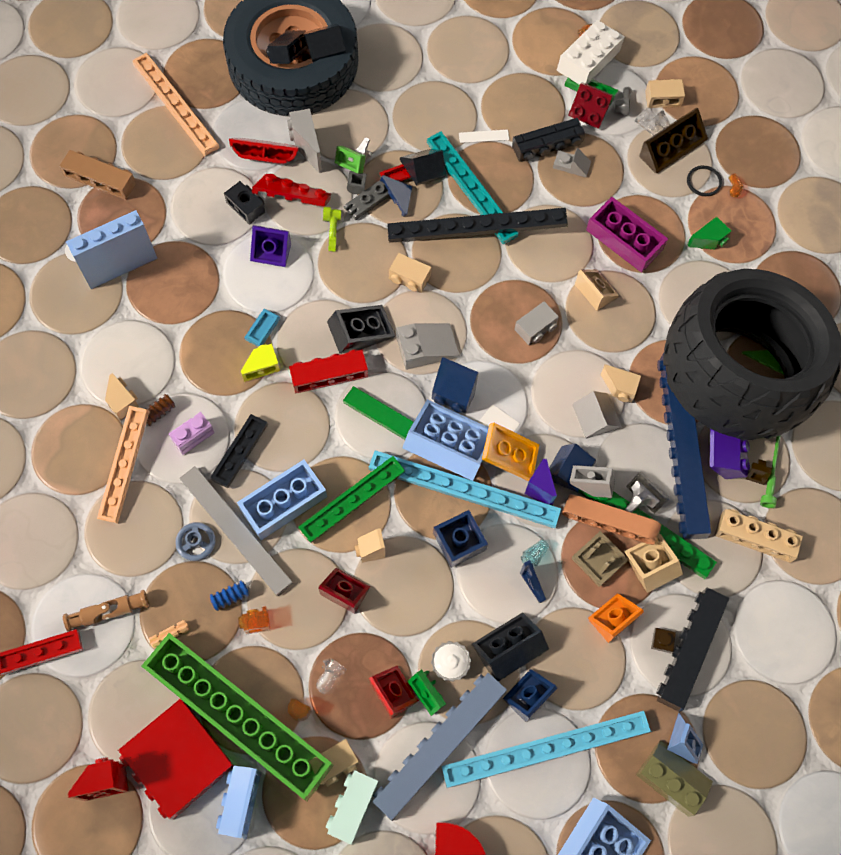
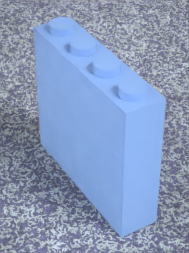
M136 210L66 241L90 289L158 259L146 228Z

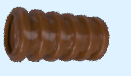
M164 394L163 398H158V402L154 401V405L150 404L149 408L146 409L150 411L146 423L147 426L150 427L151 423H155L157 418L161 419V415L165 416V412H170L171 408L176 407L168 394Z

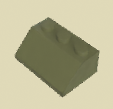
M660 740L636 775L688 817L695 816L706 800L713 781L684 758L667 750L668 746Z

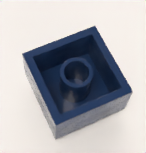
M470 510L433 528V535L451 568L487 550L488 543Z

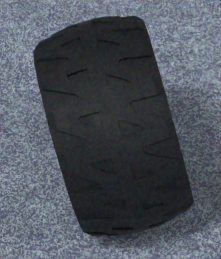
M760 269L725 271L715 275L705 284L699 286L683 302L668 330L663 355L667 383L682 407L708 428L742 440L774 438L805 422L830 395L841 370V334L832 315L824 304L808 289L788 277ZM716 332L738 333L760 343L776 358L784 372L785 379L765 377L740 365L725 351L717 338Z

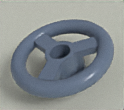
M199 522L187 524L179 531L176 537L178 553L190 561H199L211 554L215 546L214 532L209 526ZM198 528L208 534L209 544L202 540ZM192 529V531L186 534L185 541L187 544L182 546V538L184 534ZM194 538H198L196 543H192ZM193 547L205 549L203 553L198 555L187 553Z

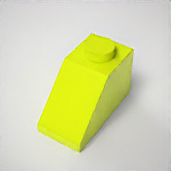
M272 344L260 345L258 348L253 349L241 370L244 382L280 371Z

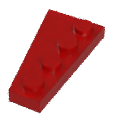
M265 174L252 187V193L258 194L259 191L266 192L269 197L281 195L285 196V200L301 199L302 203L325 207L331 199V193H327L323 189H314L307 184H298L291 179L276 177L274 174Z

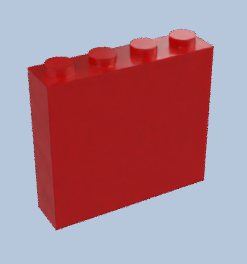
M182 699L176 701L118 749L121 754L119 757L120 761L125 767H131L134 771L131 774L139 785L143 783L147 789L144 791L152 802L155 800L160 807L157 810L164 819L168 817L174 820L234 767V764Z

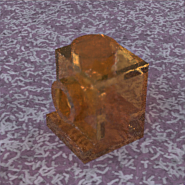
M266 606L262 607V611L252 609L248 610L246 614H242L239 617L240 629H243L246 634L270 631L269 614Z

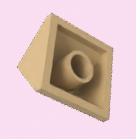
M597 269L580 270L578 272L575 286L596 311L619 297L618 293Z

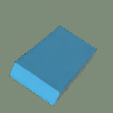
M263 309L245 335V340L258 347L263 345L280 321V316Z

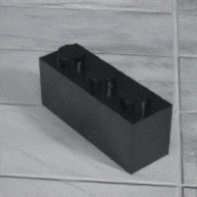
M306 30L286 31L267 46V56L269 57L270 64H290L308 48L303 33Z

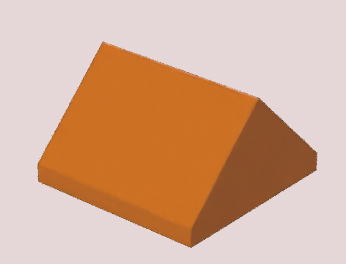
M617 593L588 619L609 643L637 620L644 611Z

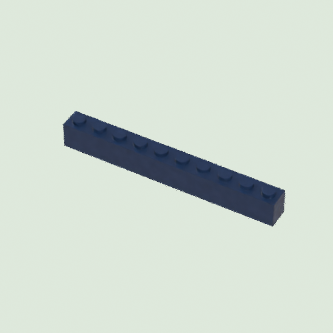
M663 353L657 362V369L661 371L659 384L660 388H663L664 393L662 395V405L666 408L664 421L668 423L666 436L671 446L669 448V458L673 461L671 474L672 477H675L674 495L678 498L676 511L680 515L681 520L679 522V532L683 535L684 540L707 539L711 534L696 422L695 418L682 407L667 383L666 366L663 365Z

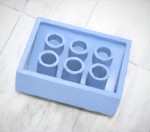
M427 399L411 426L402 448L473 481L483 461L482 456L489 427Z
M593 798L558 855H643L651 840L610 805Z

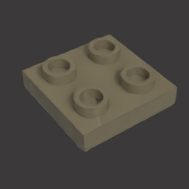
M601 531L571 558L599 588L629 560Z

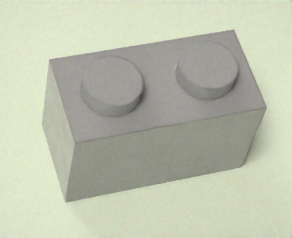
M544 301L516 321L514 330L528 345L533 342L537 343L542 339L543 334L552 332L557 327L559 316Z

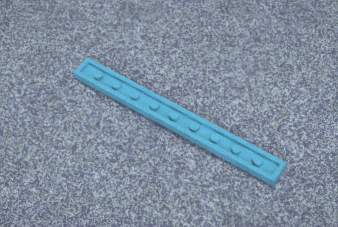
M375 450L369 470L373 471L392 457V455ZM395 457L405 470V473L397 478L399 480L554 529L556 527L561 508Z
M641 711L441 766L446 787L450 788L646 734L651 731L645 712Z

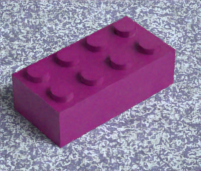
M611 197L589 219L586 231L641 273L664 250L668 241L667 237L614 197Z

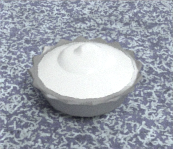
M448 641L447 643H441L439 647L435 648L431 664L433 665V671L437 673L438 677L443 678L445 681L450 680L454 682L455 680H461L463 676L467 675L468 670L471 668L470 662L472 659L469 657V651L465 649L464 645Z

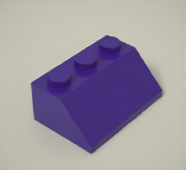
M710 429V468L724 479L748 477V470L750 469L748 452L750 451L749 441L721 434Z

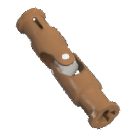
M141 590L138 594L124 595L99 605L88 606L76 613L69 615L65 613L63 614V623L65 629L69 632L72 628L96 624L102 620L131 613L134 609L148 608V598L145 590ZM118 605L115 611H113L110 606Z

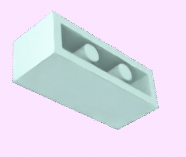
M355 770L353 775L348 774L344 783L347 789L344 795L340 794L336 801L335 807L338 809L335 816L331 815L327 822L326 828L329 829L327 834L351 845L353 844L379 783L377 780Z

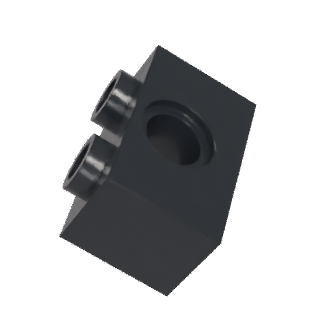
M239 181L224 192L226 203L249 225L265 213L263 199L252 193V189L247 184L244 185Z

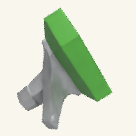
M365 137L360 146L354 151L344 146H337L335 164L358 174L363 173L365 160L372 156V152L367 150L370 140Z

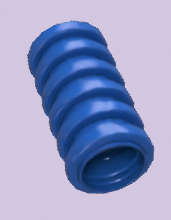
M239 581V584L234 583L233 587L228 586L226 590L223 588L222 592L219 593L217 591L215 595L210 594V600L214 609L219 611V608H225L227 604L230 606L232 602L236 603L238 599L243 600L244 596L249 597L244 581Z

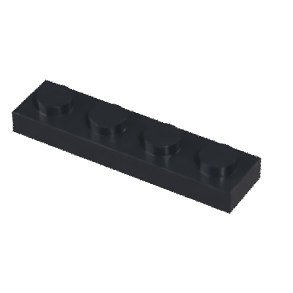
M250 414L211 475L212 481L227 489L229 488L267 428L268 423Z

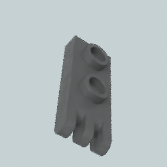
M379 180L346 203L344 209L346 211L349 210L348 213L357 220L390 197L388 189Z

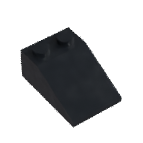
M383 305L335 310L327 321L339 354L348 353L351 350H361L395 337Z

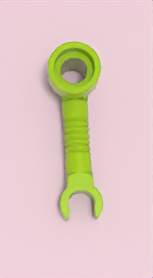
M324 207L323 221L330 222L328 251L335 252L337 220L341 221V210Z

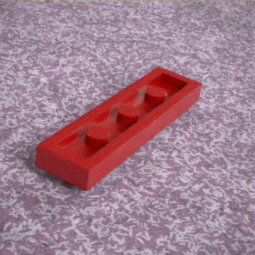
M75 629L1 652L0 676L82 651L83 647L79 630Z

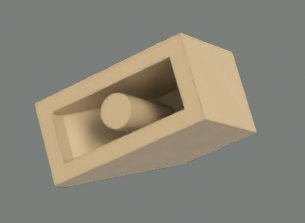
M605 364L601 377L613 397L618 398L622 402L632 403L641 376Z
M381 528L358 538V545H355L356 556L361 557L362 563L385 558V546Z

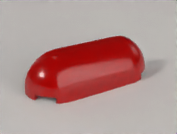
M229 138L230 147H232L237 156L244 159L283 164L293 160L299 150L298 146L247 138Z

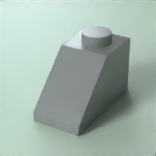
M573 465L570 484L593 497L612 498L615 485L613 469Z

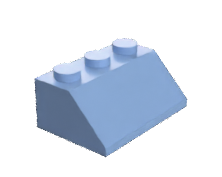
M234 766L233 771H229L227 776V784H229L228 793H224L221 806H224L223 814L219 815L216 829H219L218 834L247 839L261 777L259 770Z

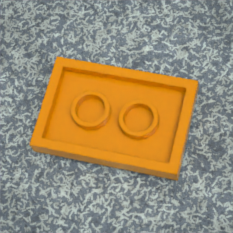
M491 423L482 460L529 481L534 474L539 444L497 423Z

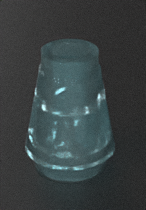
M541 539L522 553V562L525 563L530 560L533 567L538 566L549 549L548 543Z

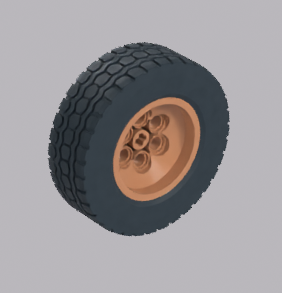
M241 0L236 5V8L232 10L226 21L223 33V48L230 78L239 94L255 107L257 106L258 109L275 115L277 113L281 116H287L289 112L310 109L311 112L316 113L321 111L322 108L324 110L331 106V104L336 103L340 97L342 98L355 79L359 61L357 29L351 13L340 0ZM333 24L340 26L346 53L312 62L309 49L307 48L290 64H270L269 57L267 56V46L284 32L306 30L307 32Z

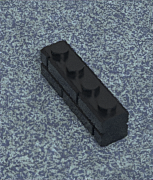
M574 118L513 136L512 148L516 153L518 161H529L535 156H546L555 150L562 151L566 147L580 145L584 140L585 131L579 119Z

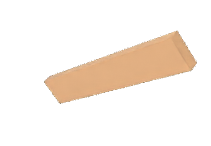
M129 406L97 517L99 520L117 524L119 522L149 410Z

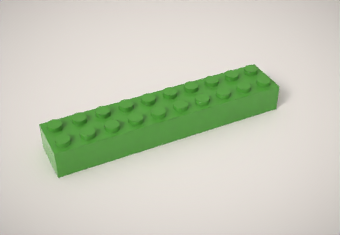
M168 633L141 665L153 677L305 801L308 802L334 766L328 759L172 634ZM315 757L323 762L316 774L308 762Z

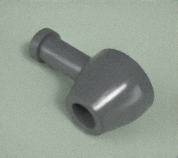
M625 87L623 89V98L615 102V112L629 115L630 94L632 91L630 87Z

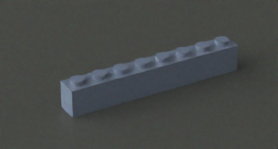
M487 673L484 677L481 674L473 683L476 687L471 692L467 690L460 697L462 701L457 708L453 705L445 714L448 718L443 723L439 721L431 731L434 734L429 739L425 737L417 745L419 749L414 756L410 753L402 762L405 766L399 772L395 770L389 776L388 780L390 783L385 788L381 786L373 794L375 798L373 803L391 821L505 694L507 689L492 675Z

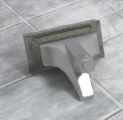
M639 472L626 486L634 495L625 511L632 513L642 506H647L655 514L669 498L645 475Z

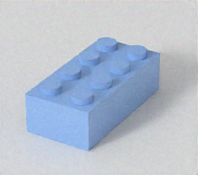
M302 460L238 501L237 504L260 540H263L327 498V493L307 462Z

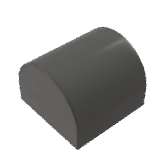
M349 171L348 192L356 195L364 192L367 174Z

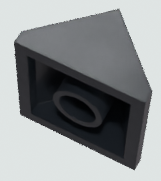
M338 24L303 32L312 62L346 53Z
M427 149L400 157V161L416 186L446 177L443 150Z

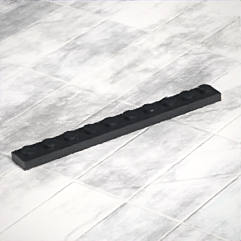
M565 207L387 223L388 240L391 243L567 227L568 221Z

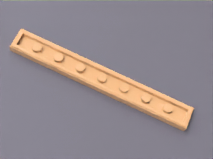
M148 53L132 60L135 67L203 155L207 156L219 149V144Z

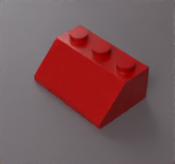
M108 757L96 759L95 764L88 765L68 792V798L89 801L129 792L126 767L120 764L119 761L109 760Z

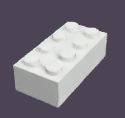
M597 20L561 55L557 71L569 77L577 84L581 82L588 84L620 52L625 36Z

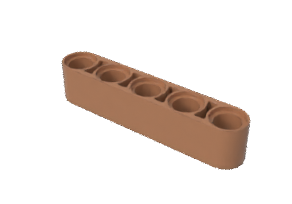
M577 495L568 496L562 512L565 517L650 545L656 543L662 526L653 519Z

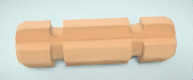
M185 620L177 623V626L173 625L159 632L158 636L150 637L149 642L153 648H157L168 633L176 638L179 636V633L183 634L189 631V626Z

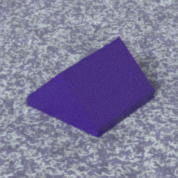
M253 225L250 261L286 267L291 248L289 231Z
M546 458L541 461L529 480L525 494L536 501L553 506L557 494Z

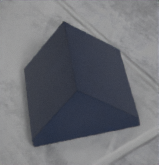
M576 443L561 446L549 467L553 483L578 493L580 489L570 484L573 465L593 467L596 459Z
M530 669L503 697V700L526 722L556 691L557 686Z

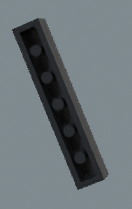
M708 587L702 592H698L694 600L697 603L696 607L691 609L687 617L689 624L680 633L681 643L679 646L676 645L673 650V662L668 664L665 669L664 675L666 679L657 688L656 694H658V698L656 701L678 712L685 709L729 597Z

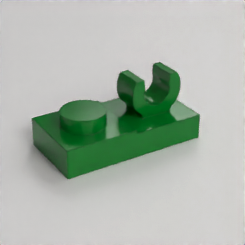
M421 669L408 680V683L432 716L443 708L446 703L441 694L433 687L437 681L433 680L430 682L427 678L430 671L423 672Z

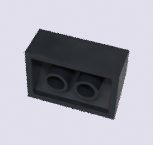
M523 612L472 643L486 669L497 681L506 678L517 669L549 650L542 631Z

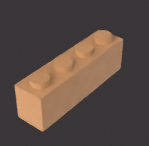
M69 150L59 166L65 177L127 200L136 185L133 174L130 171L116 168V166L110 163H103L94 157L90 158L79 151Z

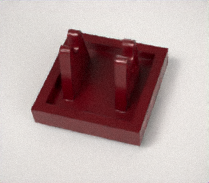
M581 82L568 116L578 118L579 121L599 129L613 95Z

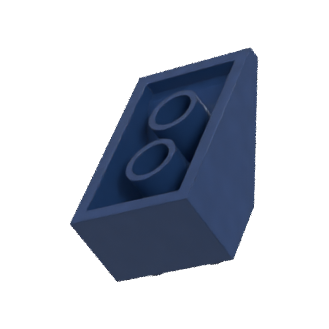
M442 357L431 399L439 405L451 407L457 413L463 412L466 414L475 396L479 372Z

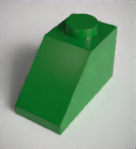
M716 216L690 237L687 246L690 248L715 250L719 246L723 247L730 240L728 237L732 230Z

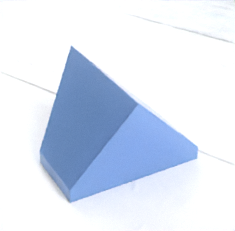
M678 712L667 750L692 763L698 764L703 743L691 725L685 723Z

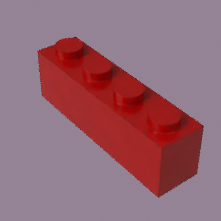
M351 350L345 354H333L327 358H314L309 362H296L289 366L295 394L368 377V368L363 350Z

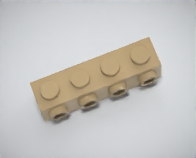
M725 509L720 515L714 536L789 563L797 559L803 537L798 535L797 532L778 528L773 523L758 521L759 519L754 516L741 515L734 509Z

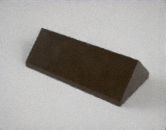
M699 108L693 109L644 141L639 157L654 173L660 172L708 140Z

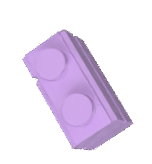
M199 412L194 418L189 419L170 432L169 436L181 454L184 455L215 432L202 412Z

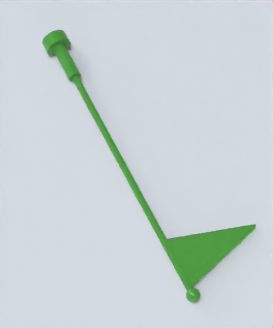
M768 350L742 352V354L784 375L780 364ZM780 436L776 437L772 471L767 481L766 494L761 496L760 505L766 508H775L777 498L774 497Z

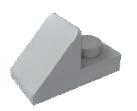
M579 148L576 149L575 155L558 150L553 168L587 177L591 161Z

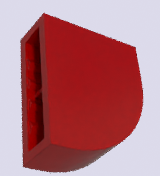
M436 823L435 855H486L481 843L467 829L451 823Z

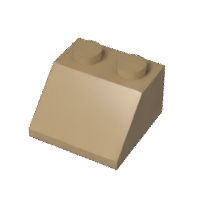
M660 533L654 545L642 542L624 551L638 580L647 593L683 575L678 558Z

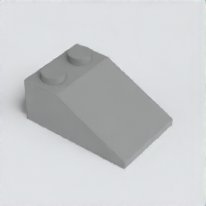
M310 109L289 112L290 120H287L290 141H294L295 146L299 147L298 151L318 173H322L320 149Z
M414 323L396 327V338L406 370L441 362L442 357L454 359L460 356L450 323Z

